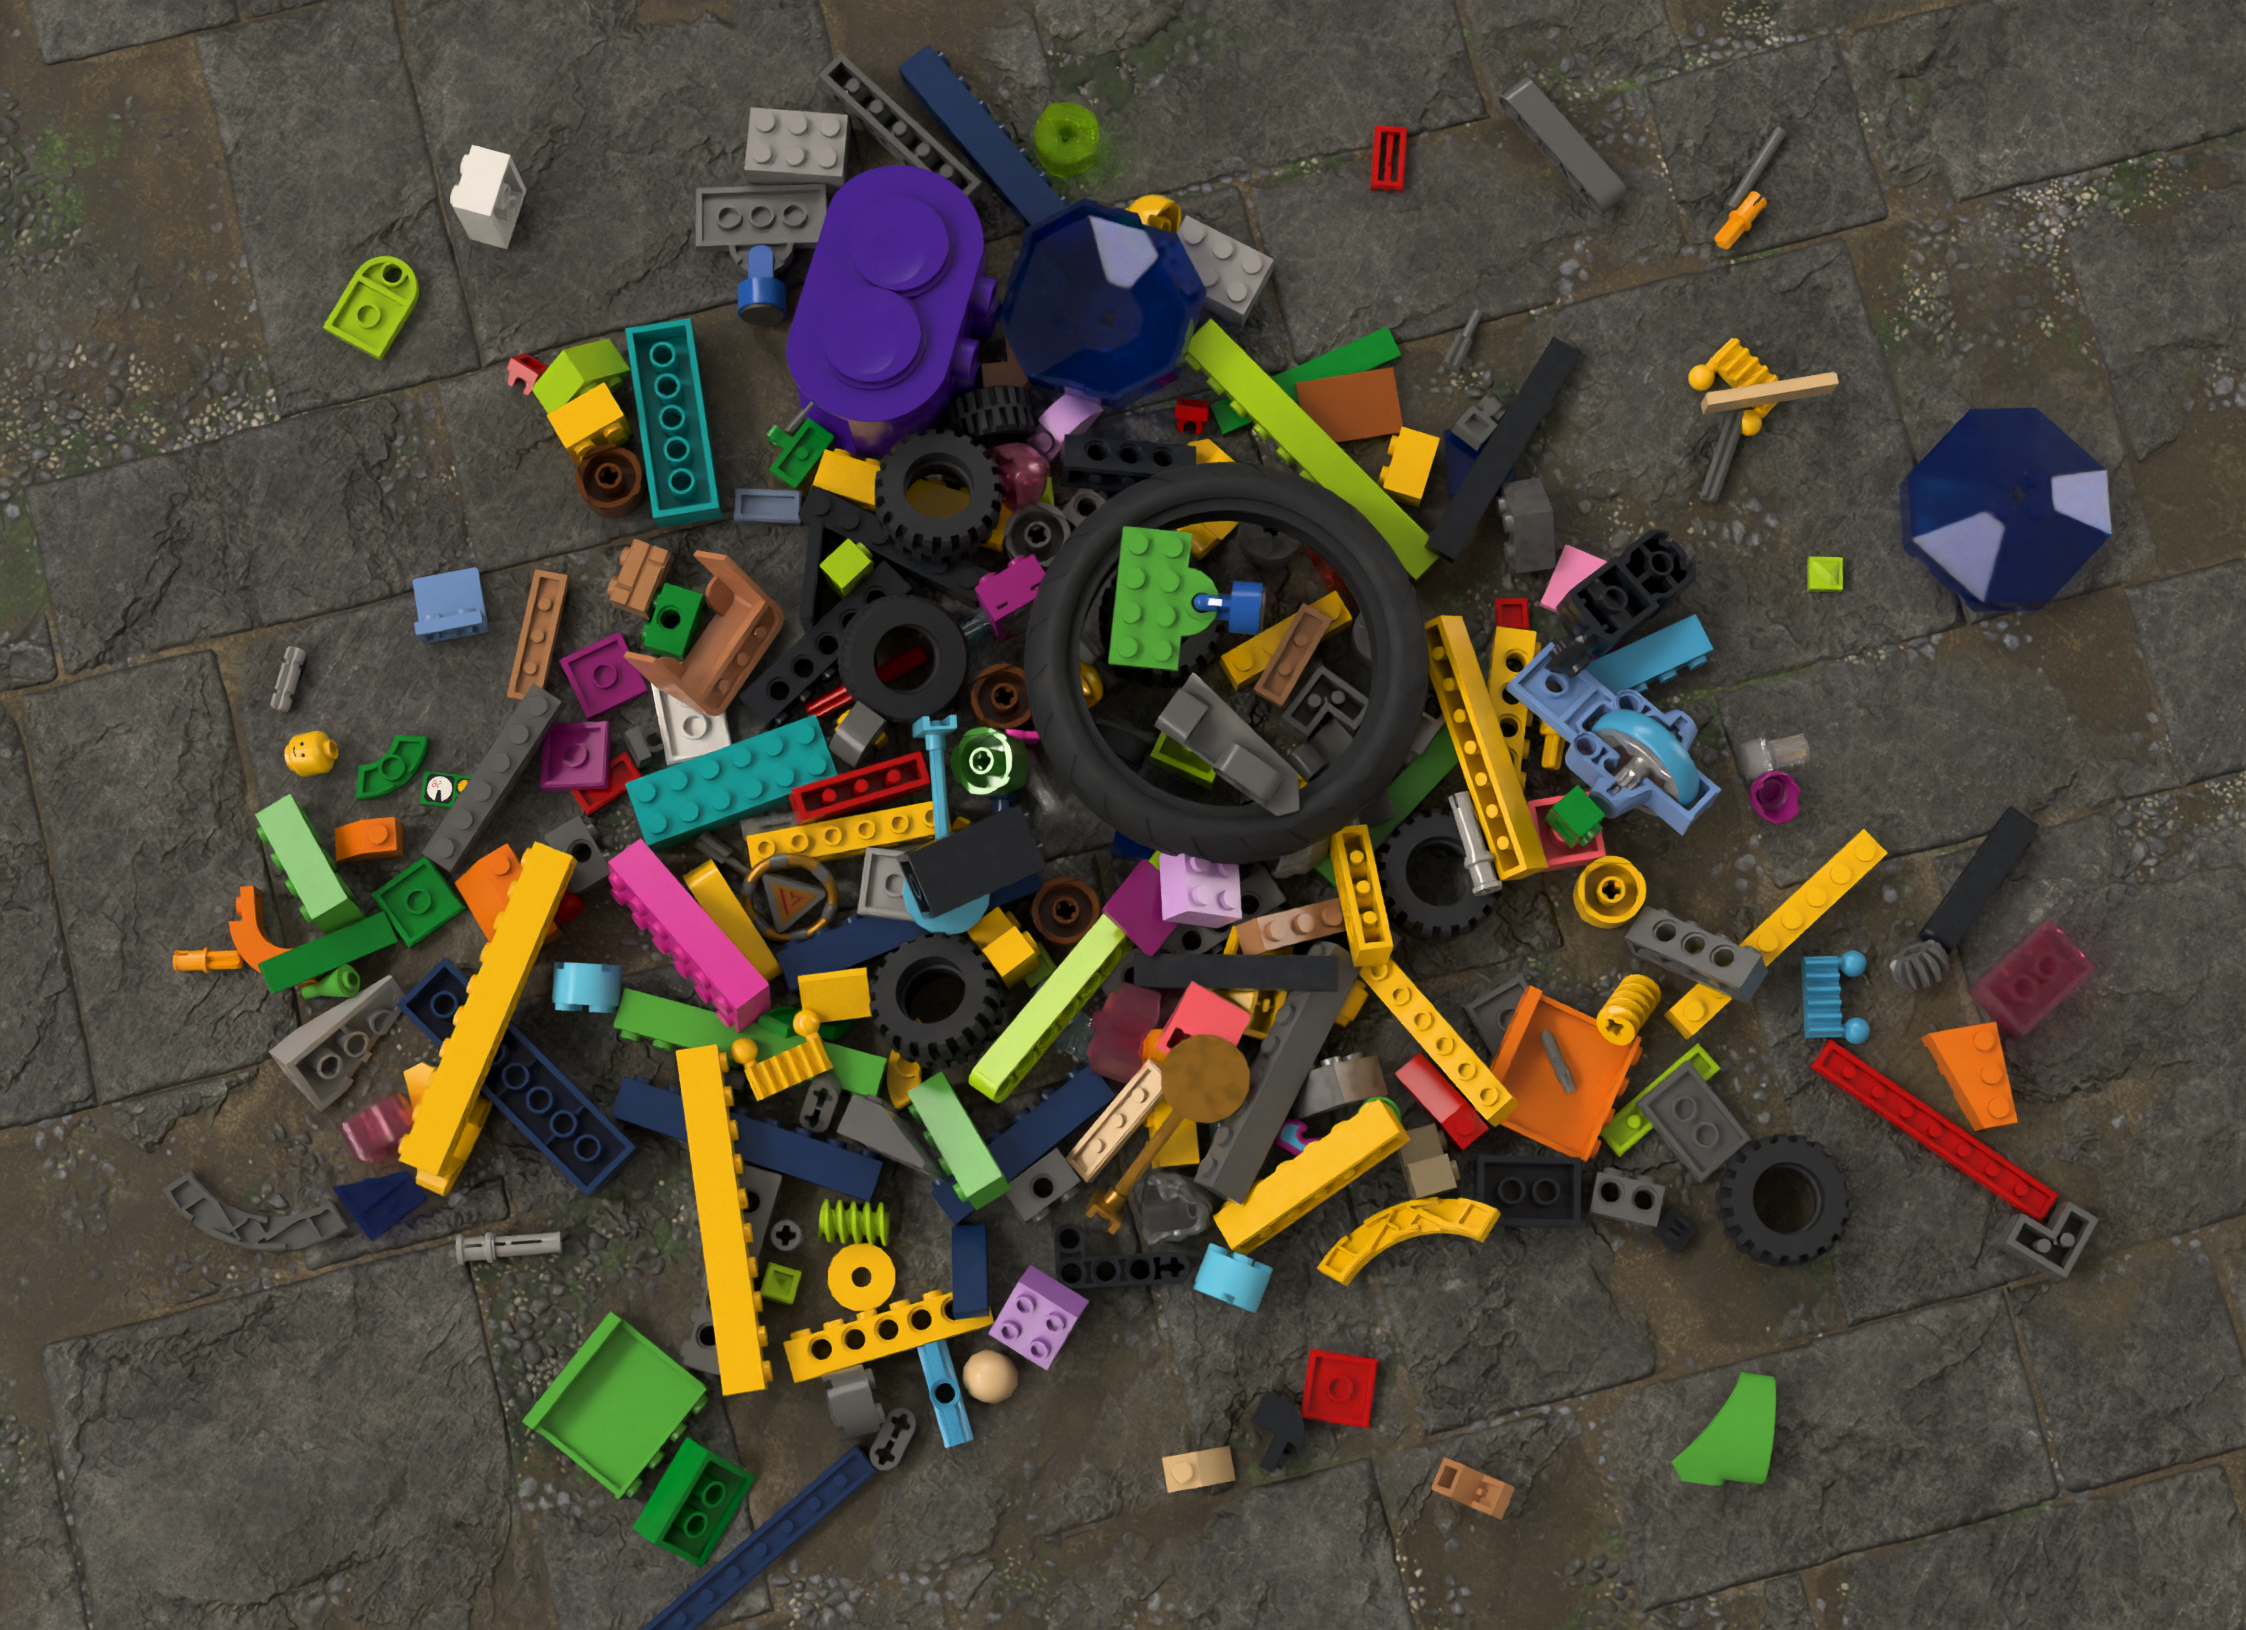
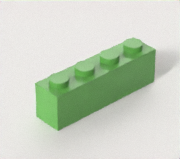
M942 1071L907 1092L913 1103L908 1108L918 1124L924 1122L928 1130L923 1132V1135L933 1151L937 1148L940 1150L942 1157L938 1159V1162L946 1175L949 1177L953 1174L958 1183L954 1184L953 1188L962 1203L969 1200L977 1211L1012 1189L952 1084Z

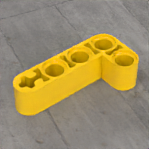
M712 859L683 876L684 881L702 909L767 983L783 973L781 966Z

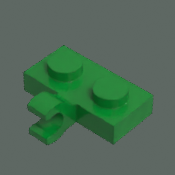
M810 418L804 422L793 438L776 425H773L766 434L767 440L783 451L769 468V472L793 490H797L820 461L824 450H828L835 441V436Z

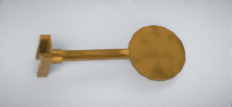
M1197 1034L1181 1040L1169 1051L1161 1068V1088L1167 1103L1173 1110L1115 1187L1111 1186L1106 1194L1098 1188L1089 1199L1086 1216L1092 1218L1097 1211L1101 1217L1106 1220L1109 1219L1108 1232L1114 1235L1122 1224L1125 1211L1123 1204L1128 1199L1126 1195L1185 1118L1193 1122L1213 1123L1229 1117L1242 1106L1249 1091L1250 1070L1244 1055L1232 1042L1218 1035Z

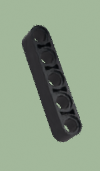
M2009 806L1924 925L1918 937L1924 942L1934 940L1940 943L1942 949H1945L1947 955H1949L2030 841L2039 825L2013 806Z

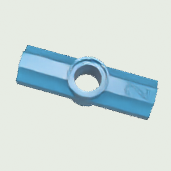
M946 1339L917 1347L945 1448L974 1440ZM943 1383L952 1385L955 1390L954 1399L946 1404L941 1403L936 1397V1390Z

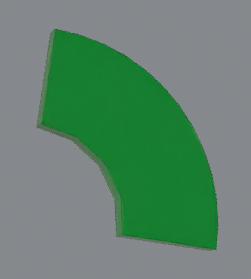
M394 735L392 746L383 758L372 764L358 766L356 799L358 801H367L382 798L405 786L421 768L429 749L430 738L428 736Z
M782 1007L766 1011L759 1015L758 1026L785 1039L799 1035L794 1030L793 1019L802 1009L794 1011V1007ZM852 1019L820 1023L819 1036L831 1041L851 1030Z

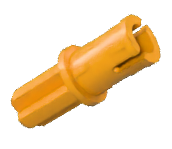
M1752 191L1736 211L1733 210L1729 213V220L1714 237L1719 248L1730 249L1744 231L1751 229V222L1767 205L1764 197L1759 202H1756L1761 195Z
M205 947L203 950L194 951L176 950L174 952L175 955H173V967L176 972L204 971V973L210 974L214 969H238L243 966V957L238 950L212 951L211 947Z

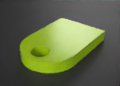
M379 256L365 262L356 271L323 325V329L329 334L382 361L415 307L419 297V284L412 269L404 261L391 256ZM394 268L400 269L402 277L399 281L389 283L385 280L386 273Z

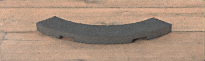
M189 1171L161 1189L183 1217L214 1238L247 1249L260 1251L304 1249L334 1239L352 1229L332 1199L306 1212L283 1217H269L243 1212L223 1202L203 1185L194 1171Z

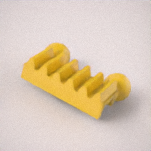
M1731 338L1706 365L1693 367L1688 375L1689 384L1698 391L1707 390L1713 385L1715 373L1732 388L1778 381V377L1775 374L1771 375L1766 365L1762 366L1759 364V359L1756 356L1752 357L1747 347L1743 348L1740 346V341L1737 338ZM1779 402L1752 406L1753 410L1742 411L1744 416L1742 418L1741 434L1752 436L1758 433L1762 427V419Z
M802 1010L793 1019L794 1030L800 1036L805 1037L807 1042L758 1064L756 1062L758 1047L752 1039L742 1037L732 1044L731 1056L735 1062L744 1066V1072L757 1101L834 1068L822 1044L823 1040L819 1036L820 1019L814 1011Z

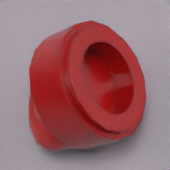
M565 891L554 916L557 923H566L575 919L584 910L585 903L577 893Z

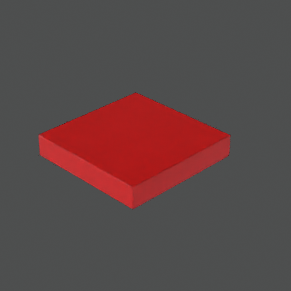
M1310 1349L1300 1412L1301 1417L1369 1428L1378 1359Z

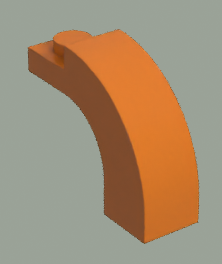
M254 885L240 887L241 896L236 898L237 914L239 917H242V920L230 921L229 928L232 940L240 955L251 967L261 973L258 967L260 962L291 949L276 947L269 940L264 928L262 891ZM322 975L312 978L296 986H307L314 983H318L322 979Z

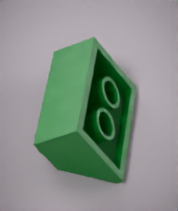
M686 1437L633 1529L654 1545L702 1568L756 1476L706 1446Z

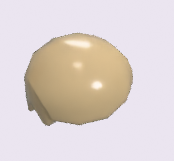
M983 1350L969 1358L963 1368L962 1381L965 1389L968 1390L972 1397L994 1404L1012 1395L1018 1385V1370L1009 1356L999 1351Z

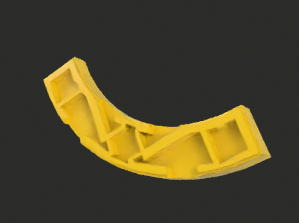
M1428 1197L1399 1203L1363 1221L1364 1224L1349 1236L1345 1235L1326 1254L1317 1269L1326 1276L1348 1286L1355 1275L1375 1256L1396 1243L1426 1234L1449 1233L1473 1238L1483 1243L1501 1213L1496 1208L1465 1198L1439 1199V1197Z

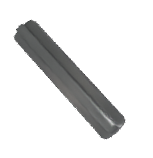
M1730 410L1727 415L1700 493V499L1705 502L1715 503L1720 495L1742 430L1744 413L1741 411Z

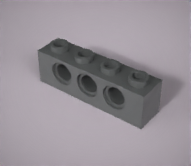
M1645 906L1625 936L1632 954L1745 1004L1749 1003L1768 973L1762 958L1763 956L1757 949L1748 945L1741 947L1734 944L1731 939L1721 933L1714 935L1704 931L1699 924L1693 921L1683 922L1676 919L1672 913L1662 908L1656 910ZM1674 937L1672 940L1664 942L1666 939ZM1697 950H1702L1700 953L1693 954ZM1732 962L1730 965L1722 967L1725 963Z

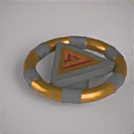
M785 852L771 855L761 860L749 871L744 878L740 891V902L760 935L780 943H787L796 939L805 942L814 938L813 933L815 931L828 927L835 919L839 907V892L831 872L819 861L803 854ZM789 865L800 866L809 870L823 883L825 888L802 882L793 876L783 877L767 871ZM762 875L776 928L771 927L757 914L754 908L753 895L757 882ZM827 895L822 916L813 925L785 931Z

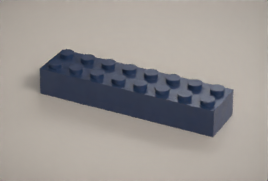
M444 957L396 1006L441 1049L444 1040L447 1037L451 1039L456 1026L453 1025V1019L457 1009L466 1004L469 996L466 993V989L470 979L452 961ZM510 1020L481 1091L586 1197L594 1199L641 1150Z

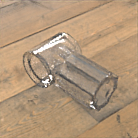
M1803 733L1770 741L1766 738L1757 739L1738 746L1747 779L1758 778L1763 772L1792 767L1810 761V750Z

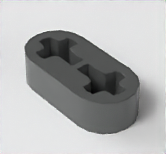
M822 1073L813 1079L799 1119L801 1125L806 1130L820 1133L828 1128L842 1091L841 1082L837 1077ZM822 1088L828 1089L826 1098L820 1096ZM815 1108L821 1110L819 1118L813 1117Z
M896 1408L886 1417V1422L883 1423L870 1451V1460L877 1469L883 1471L892 1470L900 1463L917 1427V1418L909 1409ZM904 1413L908 1416L907 1422L911 1424L910 1429H902L898 1438H895L892 1435L896 1425L892 1423V1419L894 1416L900 1418ZM892 1440L895 1444L891 1453L895 1456L893 1462L886 1461L882 1465L879 1463L880 1456L876 1452L878 1448L885 1449L889 1441Z

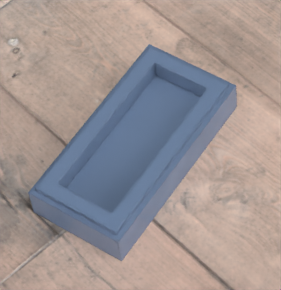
M736 488L734 522L740 524L801 525L798 513L802 507L803 493L800 490Z

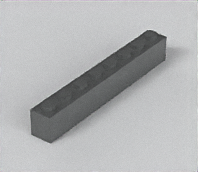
M1316 940L1307 955L1339 957L1338 992H1289L1283 1006L1276 1014V1020L1268 1036L1261 1043L1260 1051L1253 1065L1249 1068V1091L1242 1106L1225 1118L1222 1126L1215 1133L1214 1141L1206 1157L1199 1165L1194 1182L1223 1200L1242 1205L1362 968H1354L1351 954L1336 943Z

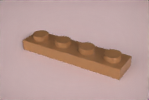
M535 569L507 692L509 700L521 702L533 683L545 690L570 578L568 575Z

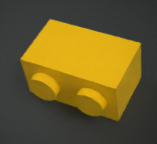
M1405 427L1401 428L1399 437L1392 435L1387 454L1393 456L1390 467L1383 465L1377 483L1383 486L1382 490L1392 500L1419 507L1440 438Z

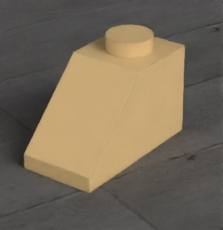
M1230 1446L1162 1457L1168 1493L1235 1481Z

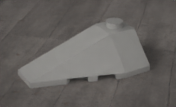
M388 975L357 993L355 997H350L297 1028L271 1049L269 1053L285 1075L322 1112L348 1090L354 1081L351 1077L362 1061L365 1063L372 1055L369 1051L380 1035H385L401 1013L396 1004L405 994L394 978Z

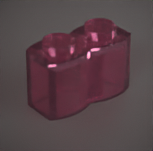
M395 1093L343 1122L338 1128L356 1162H368L369 1165H372L386 1158V1151L394 1145H397L399 1148L403 1136L406 1133L410 1135L415 1122L412 1121L413 1110L404 1093Z

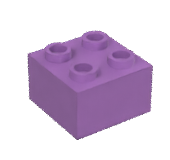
M1030 1265L1018 1281L988 1334L1035 1364L1048 1370L1089 1301Z

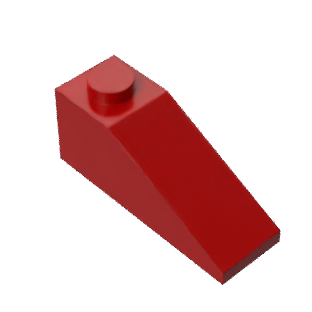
M1421 1053L1394 1073L1396 1078L1439 1130H1443L1445 1137L1458 1153L1489 1129L1469 1103Z

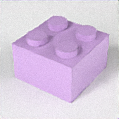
M1165 853L1159 855L1163 921L1219 928L1242 919L1239 864L1211 863V861L1190 857L1183 853L1175 857Z

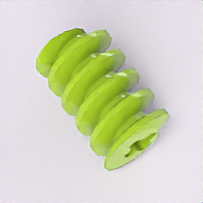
M825 1199L820 1210L819 1241L823 1233H825L827 1241L833 1243L837 1233H839L841 1243L847 1244L852 1234L855 1244H861L864 1235H866L869 1245H874L878 1236H880L882 1245L888 1246L890 1211L886 1212L883 1202H879L876 1211L873 1212L869 1201L865 1202L862 1211L858 1210L856 1201H852L849 1209L845 1210L842 1200H838L835 1209H831L829 1200Z

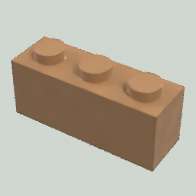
M1339 898L1258 917L1235 926L1243 955H1260L1327 938L1346 931Z

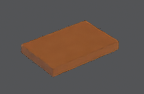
M1393 367L1297 382L1295 384L1299 407L1336 444L1400 434L1403 423Z

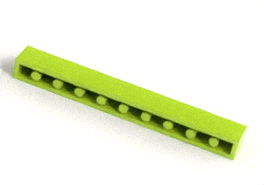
M1212 319L1183 345V353L1186 355L1183 360L1196 373L1201 370L1209 378L1206 383L1219 396L1224 393L1232 401L1229 406L1242 419L1247 416L1255 424L1253 427L1255 433L1265 442L1270 439L1278 447L1276 453L1286 464L1290 465L1293 462L1302 471L1299 476L1332 491L1354 506L1369 520L1390 544L1403 564L1409 579L1414 584L1441 559L1440 556L1424 547L1429 536Z

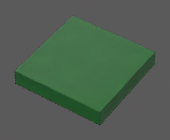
M426 856L419 859L371 894L410 949L416 947L467 910L431 859Z

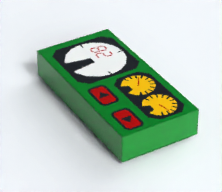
M424 771L419 804L422 806L451 809L472 776Z

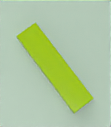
M1699 1043L1616 1113L1607 1128L1602 1127L1599 1136L1617 1157L1625 1153L1653 1128L1635 1103L1681 1063L1688 1060L1705 1082L1721 1069Z

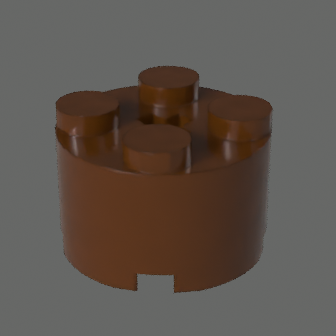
M601 444L587 451L582 457V461L575 474L576 485L587 506L597 515L603 518L624 517L634 512L644 503L647 480L638 459L632 452L615 444ZM614 477L615 483L612 485H608V479Z
M1000 663L982 671L975 681L971 693L973 713L979 725L1002 731L1007 729L1026 731L1033 724V719L1029 707L1024 670L1011 664ZM1006 695L1010 699V705L1004 706L1003 703H1000V696Z
M1062 876L1051 879L1040 888L1032 904L1033 923L1038 935L1049 946L1060 949H1073L1100 918L1098 898L1091 887L1076 878ZM1067 906L1069 911L1075 910L1071 914V919L1065 920L1063 916H1057L1061 913V907Z

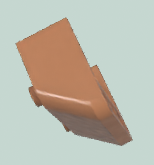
M697 550L693 556L714 575L706 588L705 598L707 604L716 614L681 664L671 657H661L658 659L657 657L626 651L623 657L656 688L702 714L718 716L727 709L781 630L784 614L782 609L727 555Z

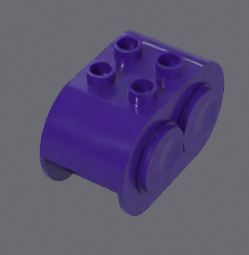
M904 165L884 166L865 171L853 177L838 190L830 202L788 335L786 354L790 372L798 386L802 410L804 411L811 402L814 403L813 407L805 415L806 418H810L835 436V441L832 445L856 456L883 459L887 454L891 456V447L898 441L906 444L907 436L916 432L919 437L924 436L926 429H936V434H939L949 421L947 410L949 404L957 396L977 389L982 361L977 360L979 341L974 339L976 335L990 339L994 332L1000 309V300L995 299L998 279L989 277L987 273L982 226L974 206L961 189L945 177L923 168Z

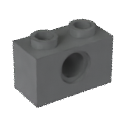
M578 815L544 835L551 848L569 854L574 858L579 849L584 847L591 849L590 859L584 863L577 862L570 879L575 891L581 898L609 883L608 876H610L608 862L613 857L608 849L601 851L596 840L601 837L591 820L585 823Z
M1056 1148L1009 1182L1012 1189L1004 1194L1026 1224L1031 1220L1037 1224L1052 1213L1049 1207L1055 1202L1061 1200L1064 1204L1080 1192L1077 1186L1081 1184V1180ZM1042 1179L1048 1180L1053 1184V1192L1046 1198H1040L1034 1193V1185Z

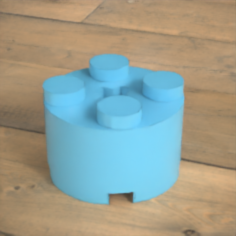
M554 962L552 1003H555V1010L582 1011L583 1005H589V1012L616 1013V1006H619L621 1001L623 965Z
M1209 1243L1193 1289L1256 1313L1274 1268L1254 1261L1253 1266H1251L1253 1259L1236 1252H1229L1227 1257L1229 1250Z

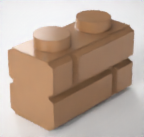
M637 539L633 540L631 547L625 546L619 564L623 565L619 577H612L607 590V595H610L609 600L611 604L618 609L650 619L653 613L652 603L654 596L658 590H662L674 561L671 552Z

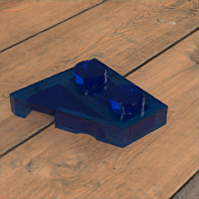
M407 1171L389 1174V1176L365 1179L362 1182L348 1185L341 1184L333 1188V1191L373 1242L428 1200V1197Z

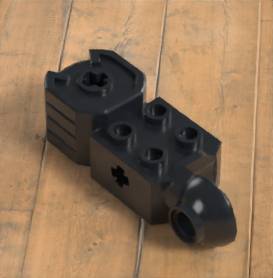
M1659 529L1649 530L1629 545L1619 557L1614 556L1565 595L1556 606L1558 618L1562 622L1568 636L1550 650L1548 654L1552 659L1546 664L1545 669L1557 674H1567L1572 679L1594 660L1590 654L1598 657L1604 655L1649 618L1655 617L1673 603L1694 581L1696 575L1695 561L1686 564L1687 554L1684 549L1674 540L1671 542L1666 541V538L1669 536L1668 531Z

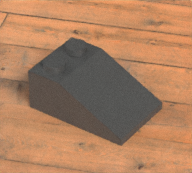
M853 1094L836 1131L837 1133L868 1150L943 1182H949L951 1177L946 1175L936 1157L908 1121L898 1116L899 1109L871 1094H867L866 1099Z

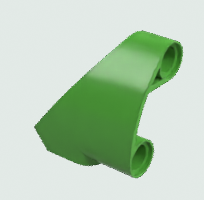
M1748 1372L1740 1373L1736 1387L1715 1418L1681 1454L1671 1461L1683 1482L1716 1486L1724 1484L1725 1480L1759 1485L1764 1484L1770 1464L1775 1428L1776 1383L1773 1376Z

